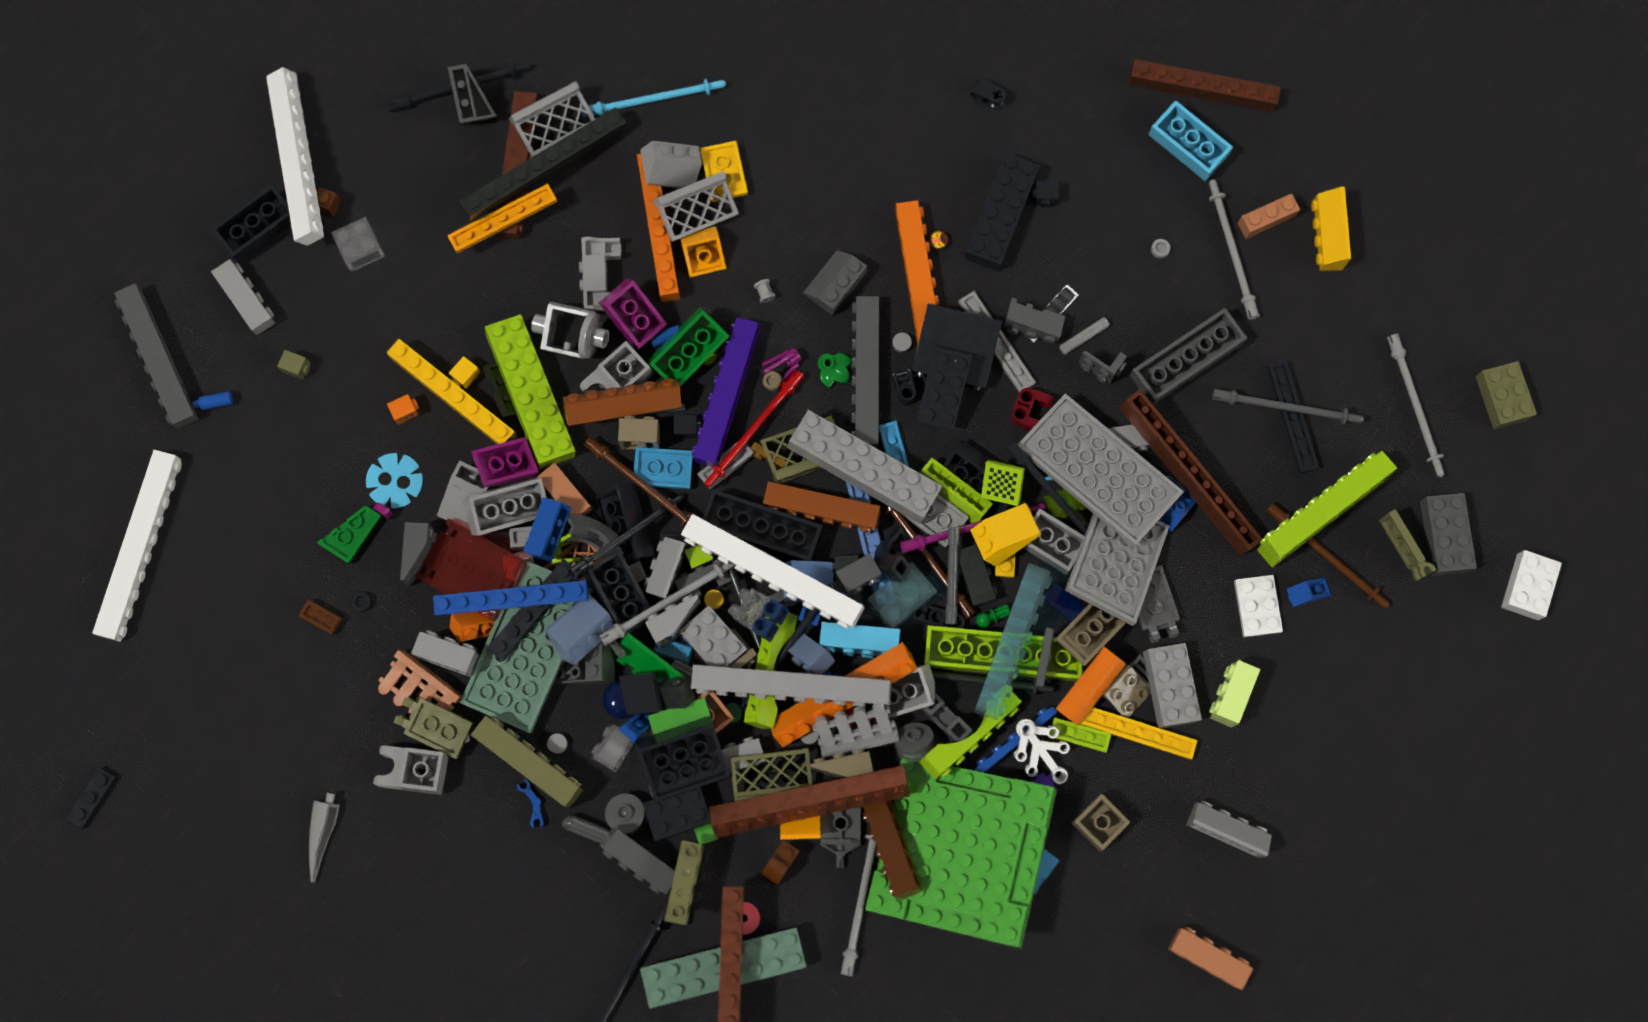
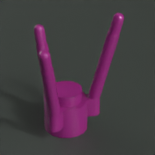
M794 348L789 351L786 350L782 354L763 362L762 366H766L777 361L763 370V373L765 374L784 363L787 367L791 366L782 377V380L785 381L799 367L798 362L801 361V357Z

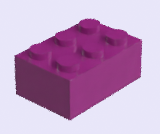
M624 280L598 302L628 342L638 349L667 325L633 280Z

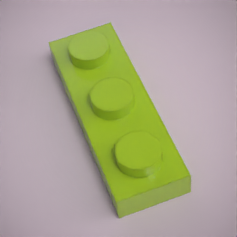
M1058 718L1053 719L1052 725L1059 731L1058 736L1054 739L1107 753L1111 733L1083 725L1077 726L1075 723ZM1051 729L1050 735H1053L1055 733V729Z

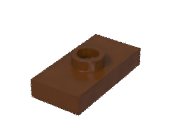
M307 600L298 617L331 635L334 634L342 620L341 617L310 600Z

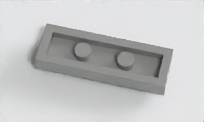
M747 444L724 470L726 474L724 478L752 457L754 452ZM733 445L731 448H729L726 452L722 454L719 464L723 461V459L728 455V453L733 449L735 445ZM711 466L705 467L698 473L699 478L704 484L713 473ZM719 476L717 480L712 484V486L708 487L709 490L716 486L724 478Z

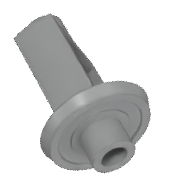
M550 302L547 306L546 316L536 314L532 320V332L543 334L540 349L580 359H589L595 354L598 347L605 348L609 340V330L602 329L601 316L592 310ZM559 310L586 316L580 331L578 350L571 349L572 342L565 341L564 347L553 345Z

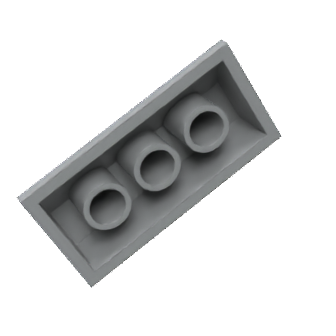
M1205 801L1194 804L1186 824L1187 826L1255 857H1267L1272 836L1267 833V829L1260 826L1254 828L1248 825L1249 821L1240 817L1234 819L1230 817L1231 813L1225 810L1212 809L1213 805Z

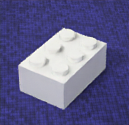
M1526 550L1518 553L1501 608L1535 620L1545 618L1562 563Z

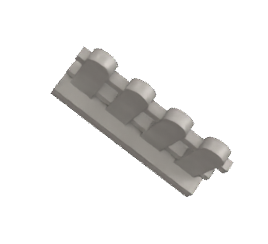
M889 706L885 708L873 707V710L867 712L863 707H856L853 710L854 715L846 716L845 712L839 711L834 715L835 720L827 721V718L824 716L817 717L815 724L812 726L814 732L818 731L820 735L818 743L821 746L822 757L828 759L837 754L852 753V751L869 749L899 741L897 724L894 720L890 721L888 713H890ZM875 717L878 724L871 725L868 718ZM856 722L859 729L852 730L849 723ZM837 726L839 733L833 735L831 728Z

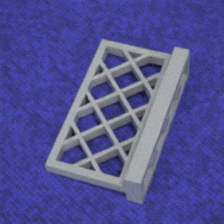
M575 81L510 116L509 120L515 126L530 155L533 157L587 125L588 123L578 122L580 112L587 114L591 120L590 122L595 120ZM577 95L580 101L579 108L569 106L570 98ZM555 106L565 107L563 117L552 114ZM567 109L578 111L575 121L565 118ZM544 114L549 116L547 126L536 122L538 115ZM551 117L562 120L560 129L549 127ZM564 121L574 124L573 131L570 133L562 131ZM525 122L533 124L531 134L523 132L520 125ZM535 125L546 128L543 138L533 135ZM548 129L558 132L555 141L546 139ZM532 138L542 141L541 148L536 151L530 145Z
M724 171L652 200L654 206L659 210L671 242L739 214L725 181L726 175ZM718 185H722L724 190L722 198L713 194L715 187ZM702 192L709 195L706 204L697 201L699 193ZM712 197L720 200L717 210L709 206ZM684 199L692 202L689 211L680 208ZM723 203L730 205L732 213L725 214L721 212ZM695 204L704 207L701 217L692 213ZM667 206L675 208L673 218L666 216L663 208ZM707 209L716 213L713 221L704 218ZM678 211L688 214L685 223L675 220ZM691 216L699 219L696 228L687 225ZM674 223L683 226L681 234L677 236L674 235L672 230Z

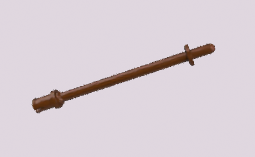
M592 436L586 439L584 446L596 454V458L599 460L605 459L678 517L682 521L681 527L685 528L692 513L686 515L609 454L607 446H602Z
M1274 502L1265 511L1279 522L1278 525L1287 518H1291V514H1286ZM1313 538L1306 541L1316 552L1368 594L1367 601L1373 599L1385 609L1390 606L1389 602L1377 593L1380 589L1379 587L1371 588Z
M884 504L887 507L885 514L891 513L910 539L916 538L915 532L901 513ZM926 547L923 550L918 549L947 589L948 577ZM957 590V607L965 618L968 619L971 616L967 609L972 615L976 611L967 601V596L959 593Z

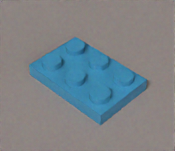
M636 447L634 473L651 487L690 490L693 464L692 451Z

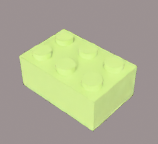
M1240 660L1227 666L1223 677H1226L1225 681L1219 685L1216 692L1219 695L1216 702L1213 701L1209 710L1212 713L1210 719L1231 728L1239 724L1260 669Z

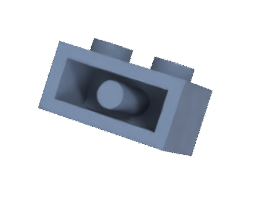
M805 634L788 650L793 656L791 660L799 667L803 665L802 668L808 674L823 675L835 662L834 658L825 648Z

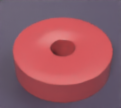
M743 902V914L748 916V920L743 922L742 934L745 935L756 930L760 923V914L754 905Z

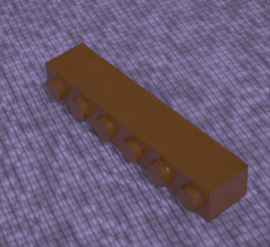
M891 800L863 806L865 810L863 816L870 825L871 830L869 833L872 840L876 842V853L879 859H882L884 865L882 870L885 877L889 879L891 895L897 899L904 900L922 892V886Z

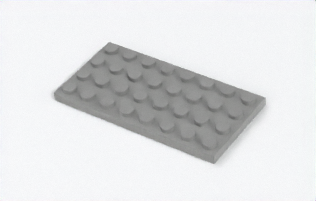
M1064 394L1017 444L1024 452L1029 454V460L1134 548L1184 492L1067 394Z

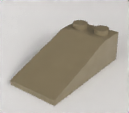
M1089 604L1055 640L1085 666L1126 622Z

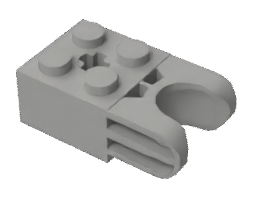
M625 341L581 382L580 389L587 393L598 388H623L630 384L641 385L652 377L654 372L628 342Z
M384 745L380 747L379 753L393 759L394 769L387 775H376L373 784L383 788L442 795L449 759L448 755L444 752Z

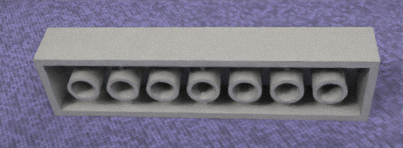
M810 410L806 412L788 443V449L814 462L821 468L919 524L922 523L942 488L940 484Z

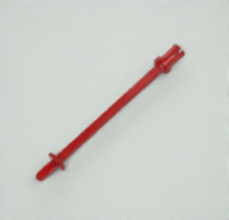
M794 370L788 380L783 381L781 384L782 390L718 466H711L713 473L705 481L706 487H711L719 476L722 478L726 476L724 470L786 395L795 392V387L804 379V375L800 371Z

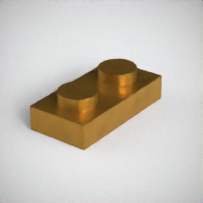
M754 442L751 450L754 452L752 456L761 462L762 460L767 461L763 447ZM776 456L774 461L776 470L784 468L787 461Z

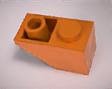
M479 612L451 615L449 629L459 642L482 638L490 635L496 618Z

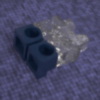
M742 588L738 597L743 600V603L740 607L733 604L728 612L739 624L770 643L779 629L775 623L781 626L789 610L783 604L752 588L751 590Z

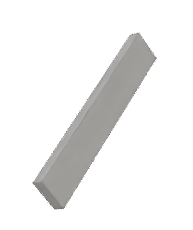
M975 291L958 301L964 312L992 318ZM1000 330L994 353L995 358L1018 392L1023 388H1031L1036 385L1035 380Z

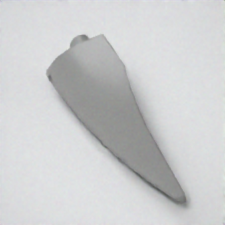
M327 793L325 802L314 801L309 833V868L311 882L314 883L325 848L335 827L339 805L333 804L335 794Z

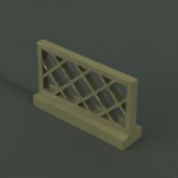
M832 416L824 418L835 425ZM797 428L760 440L775 483L781 484L823 469L814 462L805 460L804 457L798 463L790 460L793 451H791L788 459L778 454L781 446L788 447L784 440L787 436H792ZM773 441L779 444L776 453L768 450L766 443ZM776 456L787 461L784 468L776 470L774 466Z
M808 748L730 757L735 801L812 785ZM805 753V762L801 767L792 761L796 754ZM777 756H783L788 760L781 769L772 763ZM760 758L768 762L762 771L753 766L755 761ZM735 761H744L748 764V767L742 774L735 769ZM789 763L798 768L792 778L784 772ZM770 765L779 771L773 780L764 774ZM750 768L759 773L753 782L744 776ZM802 771L807 775L808 783L799 784L794 779ZM781 773L789 779L785 786H779L775 783ZM761 776L770 782L763 789L755 785ZM742 778L750 784L746 791L737 790V784Z

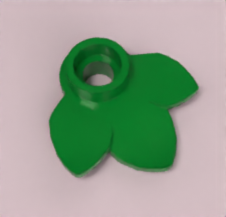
M842 353L835 354L834 356L823 354L819 357L817 365L821 370L820 379L825 386L831 387L834 381L840 383L849 382L850 375L846 367L852 362L850 357ZM825 360L830 361V366L825 365Z

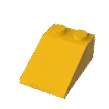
M1026 503L989 517L970 530L984 561L996 567L1041 535Z

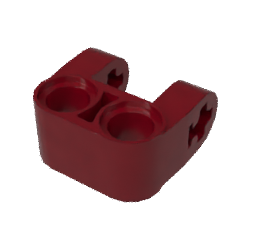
M1023 388L1019 392L1012 410L1011 422L1018 427L1031 431L1039 422V420L1029 417L1033 403L1051 409L1055 398L1041 391ZM1028 395L1031 401L1025 402L1021 396ZM1021 412L1024 414L1025 418L1018 419L1016 418L1015 413Z

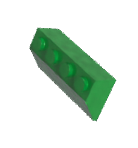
M700 306L648 359V363L664 379H676L679 386H681L729 335Z
M626 633L620 643L626 654L623 658L618 657L616 659L624 667L629 665L633 668L631 671L633 674L655 672L656 678H686L631 634Z

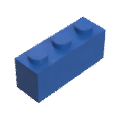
M543 497L523 552L535 558L552 562L572 507L560 501Z

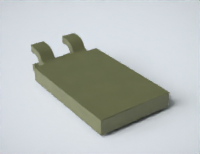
M1396 509L1379 520L1408 570L1411 569L1415 581L1436 570L1433 564L1425 562V557Z
M405 697L402 705L413 709L409 719L403 715H396L393 723L406 728L403 734L458 759L474 722L424 698L416 701L411 697Z

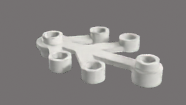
M1030 719L1019 721L1016 726V732L1020 736L1018 749L1014 752V757L1017 761L1023 762L1027 759L1025 751L1028 739L1032 743L1029 765L1025 767L1026 774L1029 777H1034L1038 774L1037 764L1040 755L1051 770L1052 780L1057 784L1066 782L1068 778L1066 770L1058 767L1046 750L1059 751L1062 754H1066L1070 749L1069 744L1065 741L1058 743L1041 741L1035 735H1047L1054 739L1059 734L1058 729L1053 725L1048 727L1035 726L1034 722ZM1025 725L1029 727L1027 731L1022 730ZM1051 729H1055V733L1053 735L1049 734ZM1065 744L1066 748L1060 750L1061 745ZM1020 752L1024 753L1022 758H1018ZM1034 768V772L1030 774L1029 769ZM1061 771V775L1055 777L1056 772Z

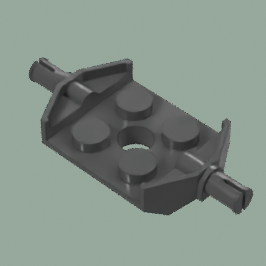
M861 807L821 816V846L835 853L836 868H839L840 860L841 868H844L845 854L860 847ZM844 818L847 823L846 827L838 829L835 826L836 819Z

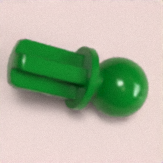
M1007 604L993 610L989 609V614L982 612L977 615L976 623L979 627L986 628L991 624L992 620L997 623V620L1010 615V609Z

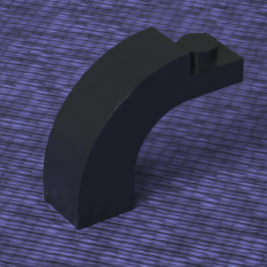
M896 527L886 541H881L874 554V561L888 580L893 582H902L912 569L902 556L900 542L907 541L910 538L901 527Z

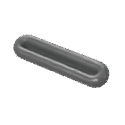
M574 815L565 817L562 822V826L566 830L600 844L611 831Z

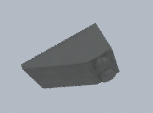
M405 522L400 580L407 586L413 585L434 550V544H437L438 534L435 533V530L429 523Z

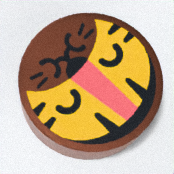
M941 231L933 232L929 238L930 247L936 251L946 248L948 243L947 235Z

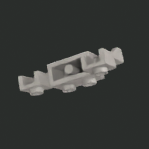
M582 237V262H579V271L583 273V279L580 280V291H583L584 309L604 312L606 314L598 302L610 293L607 289V260L621 259L620 238Z

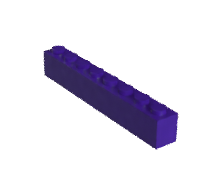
M736 318L735 323L731 325L730 340L726 341L724 348L726 353L719 363V375H716L714 379L715 388L708 398V403L710 404L708 410H705L703 414V427H700L698 430V443L692 449V456L698 464L707 466L719 465L759 336L760 327L758 322Z

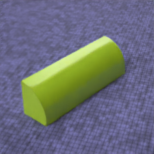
M933 458L920 471V474L942 486L938 494L969 517L968 521L971 523L981 521L993 505L989 500L981 498V494Z

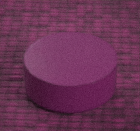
M376 503L373 507L375 512L389 520L392 515L390 509L381 503Z

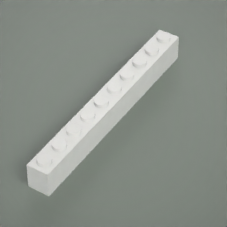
M282 67L266 76L293 238L294 241L308 246L324 237L323 225L320 217L296 73Z
M153 450L92 634L121 642L127 633L126 625L128 619L132 617V607L134 601L138 599L140 583L145 578V567L151 560L150 552L152 546L157 542L158 536L156 534L158 528L163 524V513L169 506V495L175 488L176 474L181 470V459L176 455Z
M694 514L691 515L681 533L685 538L684 542L693 547L695 544L701 546V551L710 556L712 553L719 556V561L727 565L729 562L736 565L735 569L743 574L746 571L753 574L751 578L760 583L763 580L769 583V588L777 592L779 590L786 592L785 596L793 601L797 599L803 601L802 605L812 611L814 608L821 611V616L829 620L831 617L838 620L837 624L845 629L848 626L854 628L864 610V606Z

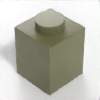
M284 350L277 367L281 372L303 379L304 375H307L310 370V362L303 356Z

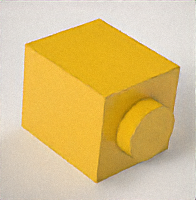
M463 356L449 372V375L452 378L451 381L457 386L467 389L481 372L477 366Z

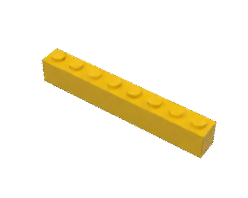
M400 339L387 351L388 356L496 444L512 441L518 437L515 431Z

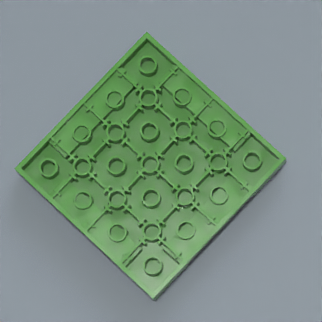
M902 755L900 766L904 765L910 796L895 799L893 808L923 891L904 900L893 897L889 890V879L885 877L882 870L884 865L881 859L879 860L877 871H874L865 910L1022 948L1057 789L950 766L952 770L944 778L940 775L935 780L921 765V758Z

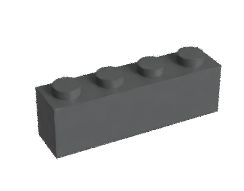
M613 827L600 844V847L604 849L602 853L611 860L613 857L619 860L618 865L624 870L628 871L629 868L635 872L633 876L642 883L644 880L648 881L651 884L649 888L657 894L661 891L666 895L672 887L675 871L616 827Z

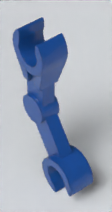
M524 779L527 783V788L521 789L519 784H517V788L519 791L525 792L532 801L533 813L530 824L534 828V821L539 819L541 821L540 827L542 828L544 820L540 810L541 800L531 790L530 782Z

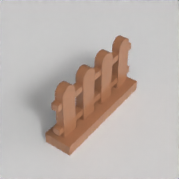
M398 650L394 657L398 659L397 662L393 660L390 664L393 667L385 678L382 676L378 680L381 682L378 687L379 693L388 694L392 691L396 694L393 699L396 706H403L404 698L410 697L418 686L423 691L416 701H419L420 698L431 701L434 698L438 701L437 705L450 711L454 709L453 702L459 703L463 696L405 650ZM407 668H410L413 672L410 673L407 671ZM404 675L408 679L399 690L395 685L401 676ZM423 679L428 682L427 685L422 682ZM440 691L444 695L441 697L437 692ZM409 709V716L411 715L413 709Z

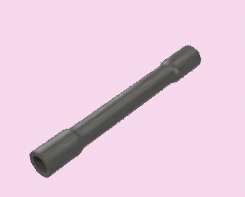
M948 527L949 550L945 624H957V572L960 527Z

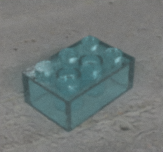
M912 562L910 563L912 569L902 582L889 580L867 599V604L888 628L896 629L937 593V590Z

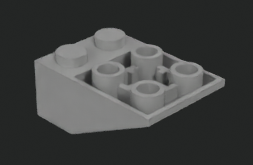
M459 460L450 478L437 516L470 531L462 497L491 490L495 486L484 487L477 468Z
M690 594L682 599V603L678 605L675 603L665 608V612L661 614L655 613L647 618L648 621L645 623L659 648L677 639L680 634L679 631L688 623L701 604L698 595L693 596V594Z

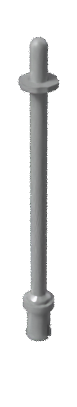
M1212 179L1209 181L1213 196L1209 198V201L1215 202L1243 293L1241 303L1245 306L1248 320L1256 319V317L1260 316L1255 303L1256 297L1250 294L1222 199L1225 198V193L1219 192L1216 180Z
M1393 334L1391 337H1387L1392 351L1391 357L1398 362L1430 454L1427 462H1432L1437 476L1443 477L1444 470L1440 459L1444 455L1437 453L1404 358L1407 353L1406 349L1402 347L1399 334Z
M729 562L728 565L724 563L718 567L714 563V570L627 622L614 624L613 628L599 635L601 641L607 646V644L617 638L625 637L624 634L627 630L644 621L649 616L659 612L717 576L723 579V573L735 565Z
M865 835V838L869 839L849 945L842 955L844 960L840 974L853 976L855 960L858 959L856 945L876 849V842L872 840L870 835Z

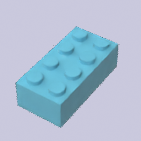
M1177 101L1156 121L1149 132V136L1204 181L1229 156L1233 146Z
M822 622L820 646L825 648L830 655H835V652H841L843 656L854 657V654H862L863 658H873L874 656H880L899 644L900 629L855 625L854 628L848 626L845 629L837 623Z

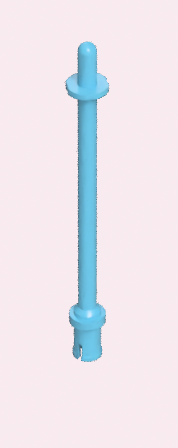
M704 79V84L608 104L599 101L597 104L589 105L588 107L593 116H602L606 111H610L615 107L620 109L703 91L710 95L709 90L725 87L726 82L720 80L708 83L707 79ZM582 113L583 118L588 117L587 114Z

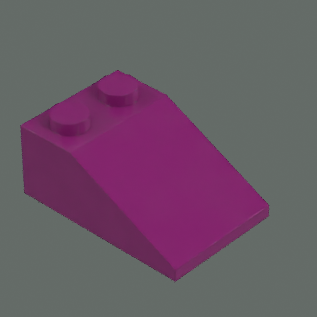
M525 437L471 451L484 487L509 485L534 478L539 472Z

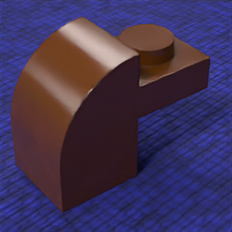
M783 840L761 874L779 885L798 855L799 850Z

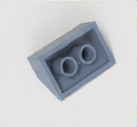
M588 594L589 601L575 603L545 629L560 658L573 665L601 642L600 634L614 627V622L609 613L590 594Z

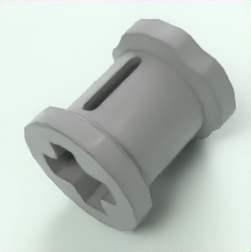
M764 279L754 284V288L759 293L761 303H766L776 298L770 288L769 279Z

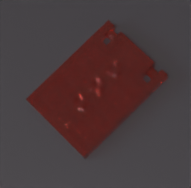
M448 518L445 524L449 527L446 532H440L423 563L426 566L424 572H418L416 576L419 580L446 595L507 589L514 587L527 561L481 535H472L470 529ZM455 530H457L458 532L454 538L452 535L454 534ZM435 571L433 578H431L430 575ZM500 610L477 613L495 621Z

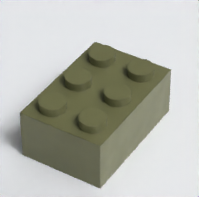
M1518 361L1483 370L1476 376L1494 430L1528 421L1537 415Z

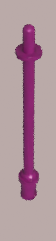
M1039 503L1028 507L1031 513H1036L1039 509L1045 510L1046 505ZM983 520L961 526L960 535L971 532L970 530ZM948 530L927 537L916 535V538L901 541L902 553L917 549L923 550L927 544L947 539Z

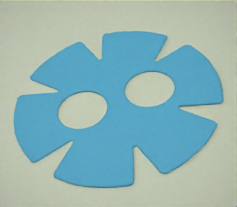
M397 453L386 454L378 458L382 469L372 464L366 475V487H378L369 494L376 503H381L384 506L391 497V508H400L411 503L406 492L417 497L423 482L422 473L411 474L419 468L418 464L407 455H403L398 464ZM383 472L389 473L392 477L388 485H381L378 481L379 475ZM401 476H407L410 479V485L406 489H401L397 486V480Z

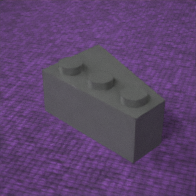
M467 64L448 67L460 124L497 118Z
M1011 298L1003 330H1007L1008 333L1014 335L1018 333L1024 334L1030 339L1041 338L1047 343L1059 342L1065 316L1046 309L1042 311L1032 309V304L1027 303L1024 306L1016 303L1017 299Z

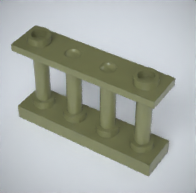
M682 840L664 921L683 925L688 924L704 850L702 844Z

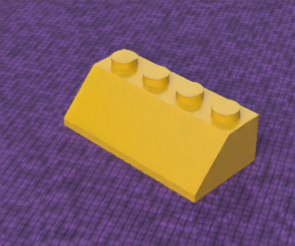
M1338 187L1317 194L1311 204L1312 211L1315 212L1313 228L1316 229L1317 234L1314 240L1315 247H1318L1316 264L1319 265L1320 271L1343 270L1351 259L1345 187Z

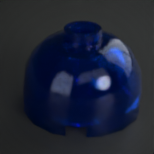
M620 680L608 685L602 697L603 707L610 716L622 720L635 715L626 714Z

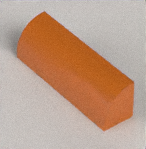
M1103 647L1056 709L1079 726L1126 664L1107 648Z

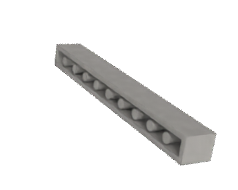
M693 665L691 689H697L696 693L708 694V690L716 691V695L728 696V692H735V696L747 697V693L755 694V698L767 699V695H775V700H786V696L794 697V701L806 702V698H813L814 703H826V700H834L833 704L845 705L846 701L853 702V706L865 707V703H873L874 708H885V704L890 705L892 681L701 665Z

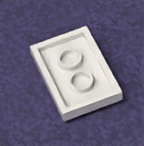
M1268 575L1234 580L1243 638L1282 633L1283 629L1274 576Z

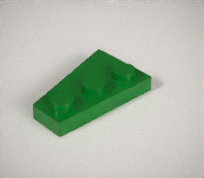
M365 505L349 517L345 523L332 530L329 535L316 543L350 564L382 519V516Z

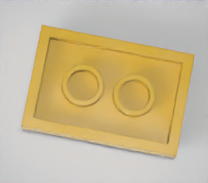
M736 141L700 148L706 178L724 171L726 175L725 181L732 198L748 195ZM722 185L716 186L713 193L721 198L724 193ZM711 198V202L720 201L716 198Z

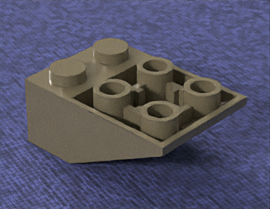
M864 749L852 751L850 756H845L844 753L833 756V759L827 761L825 758L815 759L814 763L810 764L813 771L841 779L873 772L869 751L864 752Z

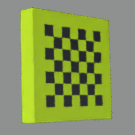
M987 460L981 498L1018 506L1021 499L1025 468Z

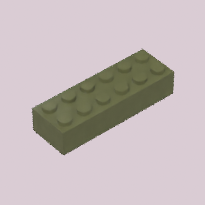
M485 716L471 735L561 805L570 809L583 792V789L580 788L582 784L572 776H569V778L564 776L566 771L558 765L554 764L551 766L549 764L551 760L542 753H534L533 751L536 748L525 740L520 742L518 740L520 736L509 728L504 730V724L493 716L491 719Z

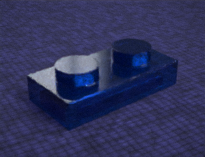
M1057 583L1042 597L1070 623L1085 609Z

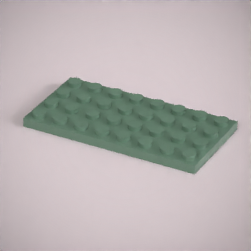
M523 559L510 588L541 585L552 571ZM588 587V594L592 595L593 589ZM577 602L551 605L504 661L498 659L487 647L520 608L500 610L460 703L491 717L493 716L523 731L532 733L563 662L546 634L545 629Z

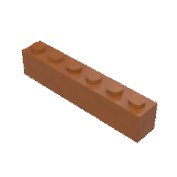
M667 378L660 382L648 381L641 385L630 384L623 388L611 387L604 391L592 390L585 394H570L563 397L565 419L568 426L680 408V386L676 379Z
M768 482L763 500V505L768 508L785 511V513L793 516L797 514L803 515L804 519L815 521V518L821 519L823 523L834 525V522L839 523L841 527L847 529L857 527L865 533L876 532L881 513V507L878 505Z

